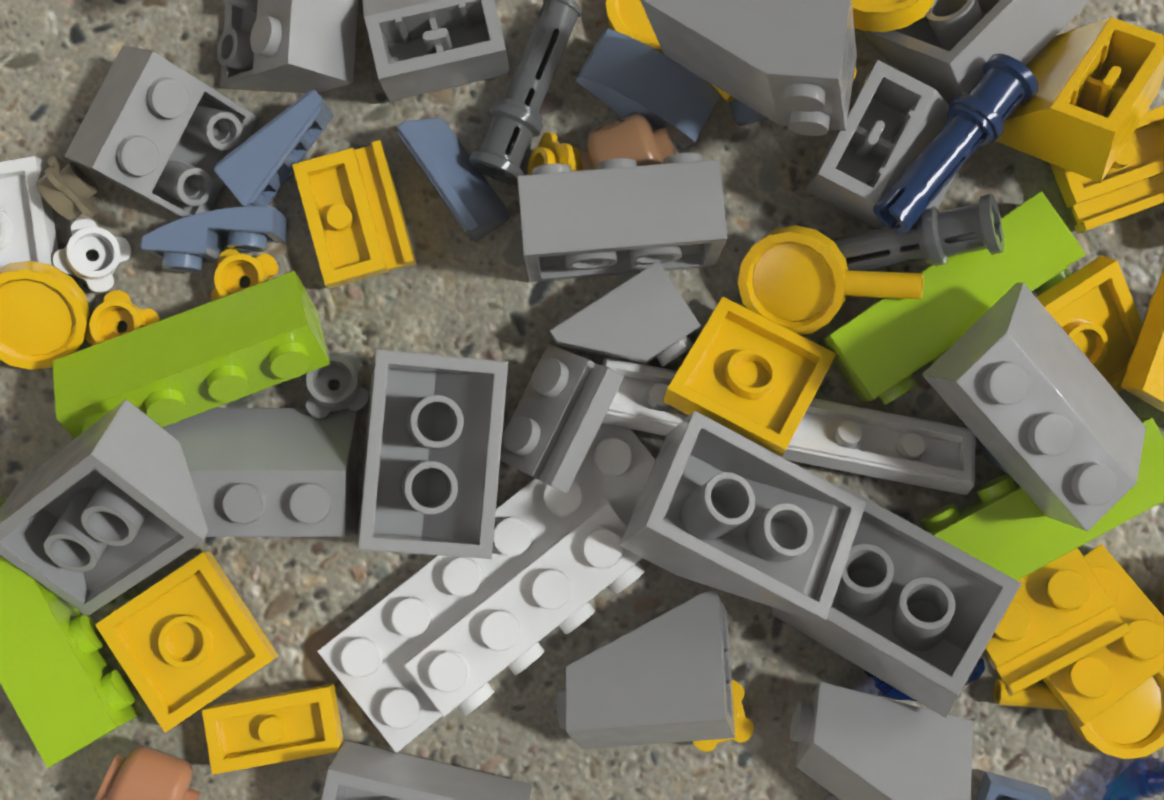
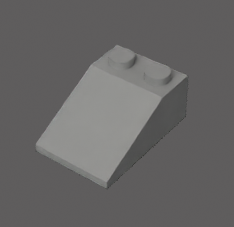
M640 0L666 57L778 125L788 126L794 133L806 136H822L827 134L828 130H846L857 59L851 0Z
M694 410L666 435L619 546L677 576L821 623L828 618L867 502Z

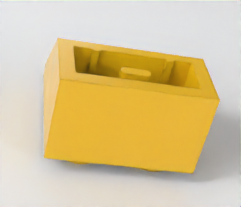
M1113 17L1056 35L1026 65L1038 82V92L1029 102L1019 103L1002 123L1004 126L1003 133L996 142L1101 183L1159 92L1164 76V35Z

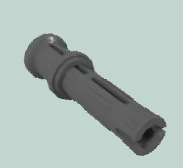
M543 0V6L527 45L522 52L520 62L505 98H498L496 102L492 103L488 112L492 121L480 150L472 151L468 160L470 166L480 173L497 181L512 185H518V176L524 175L520 166L532 137H538L544 126L542 124L543 118L539 111L554 74L559 67L561 57L577 18L582 13L581 7L575 1Z
M992 194L981 196L978 204L942 212L935 206L926 208L906 234L897 233L896 227L898 225H896L892 230L884 227L831 239L846 258L848 270L870 271L876 268L924 259L927 264L940 266L945 265L948 257L985 249L992 255L1003 253L1004 234L1000 212Z

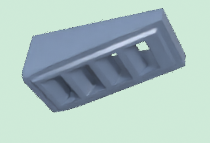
M315 89L313 91L310 90L215 165L214 170L244 207H268L293 173L292 164L302 161L334 115Z

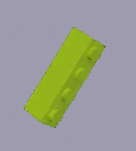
M1042 191L1001 217L1004 234L1003 253L992 255L985 249L948 257L945 265L934 266L932 264L920 272L924 274L922 299L882 298L819 341L821 346L836 353L832 363L860 403L879 397L884 405L913 388L917 383L911 374L930 361L934 364L1017 282H1023L1031 292L1035 291L1037 296L1071 275L1067 267L1085 256L1086 253Z
M294 270L53 360L56 419L76 439L127 399L160 427H165L330 365V360L318 311Z
M1152 417L1140 419L1146 426L1137 483L1088 532L1047 517L1009 474L997 477L976 489L980 499L960 510H958L955 503L946 505L929 513L920 522L924 528L923 530L1007 576L1019 580L1164 501V437Z
M0 498V508L7 498ZM0 555V684L44 764L49 768L138 717L132 705L135 702V696L129 681L121 672L112 669L101 650L104 641L95 626L96 623L89 616L81 614L74 606Z

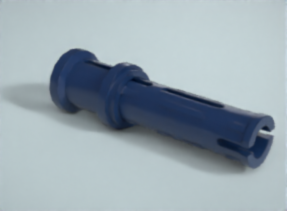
M1001 53L993 54L983 65L984 75L967 95H958L949 105V111L947 112L948 121L910 164L893 187L873 206L875 215L884 225L892 230L899 221L896 227L897 233L906 234L921 213L937 197L977 148L994 143L1001 136L1004 129L1002 123L1019 103L1029 102L1038 92V82L1028 67L1019 60Z

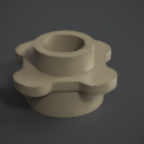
M52 156L47 160L49 167L44 171L45 175L36 182L37 189L42 197L55 211L68 220L74 221L82 213L90 218L95 216L97 210L94 206L99 203V199L95 195L98 192V187L94 180L76 163L70 162L65 165L60 159Z

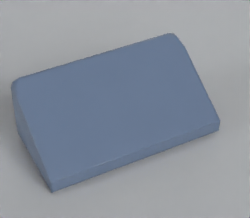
M441 118L404 121L397 126L399 129L397 133L404 146L470 241L474 240L476 243L509 219V211L483 174L470 166L468 163L470 155L446 121Z

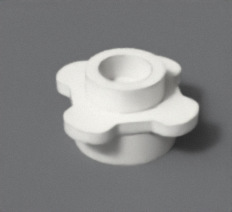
M79 219L71 225L70 232L72 236L66 247L54 253L53 266L68 275L73 274L84 280L92 292H106L114 284L112 275L118 264L129 259L131 255L130 244L125 238L114 237L107 230L97 227L96 223L91 219ZM94 250L98 253L99 257L96 261H89L86 258V252Z

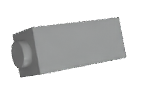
M705 591L566 666V689H559L556 697L557 718L560 728L566 729V732L581 749L735 738L728 618L719 591Z
M824 682L818 684L806 703H797L790 727V740L798 742L796 767L840 800H971L972 720L952 715L944 718L933 710Z

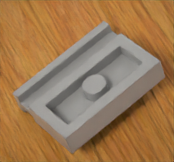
M548 344L533 371L532 377L510 422L505 428L502 436L500 461L567 494L624 376L607 366L598 365L589 359Z

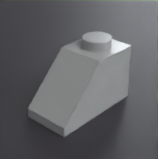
M657 261L551 329L550 335L556 346L561 349L645 365L657 358L661 366L665 367L691 350L693 343L689 337L695 334L701 325L660 262Z

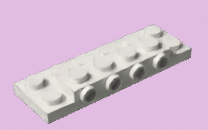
M607 424L599 427L567 494L535 478L498 507L495 514L492 559L438 555L317 651L396 753L440 717H445L456 707L464 716L475 710L495 692L488 683L507 666L514 675L522 672L545 652L539 644L542 638L557 626L565 635L569 634L595 612V609L589 603L592 598L607 586L615 594H618L646 571L639 563L642 557L619 546L656 461L631 429Z

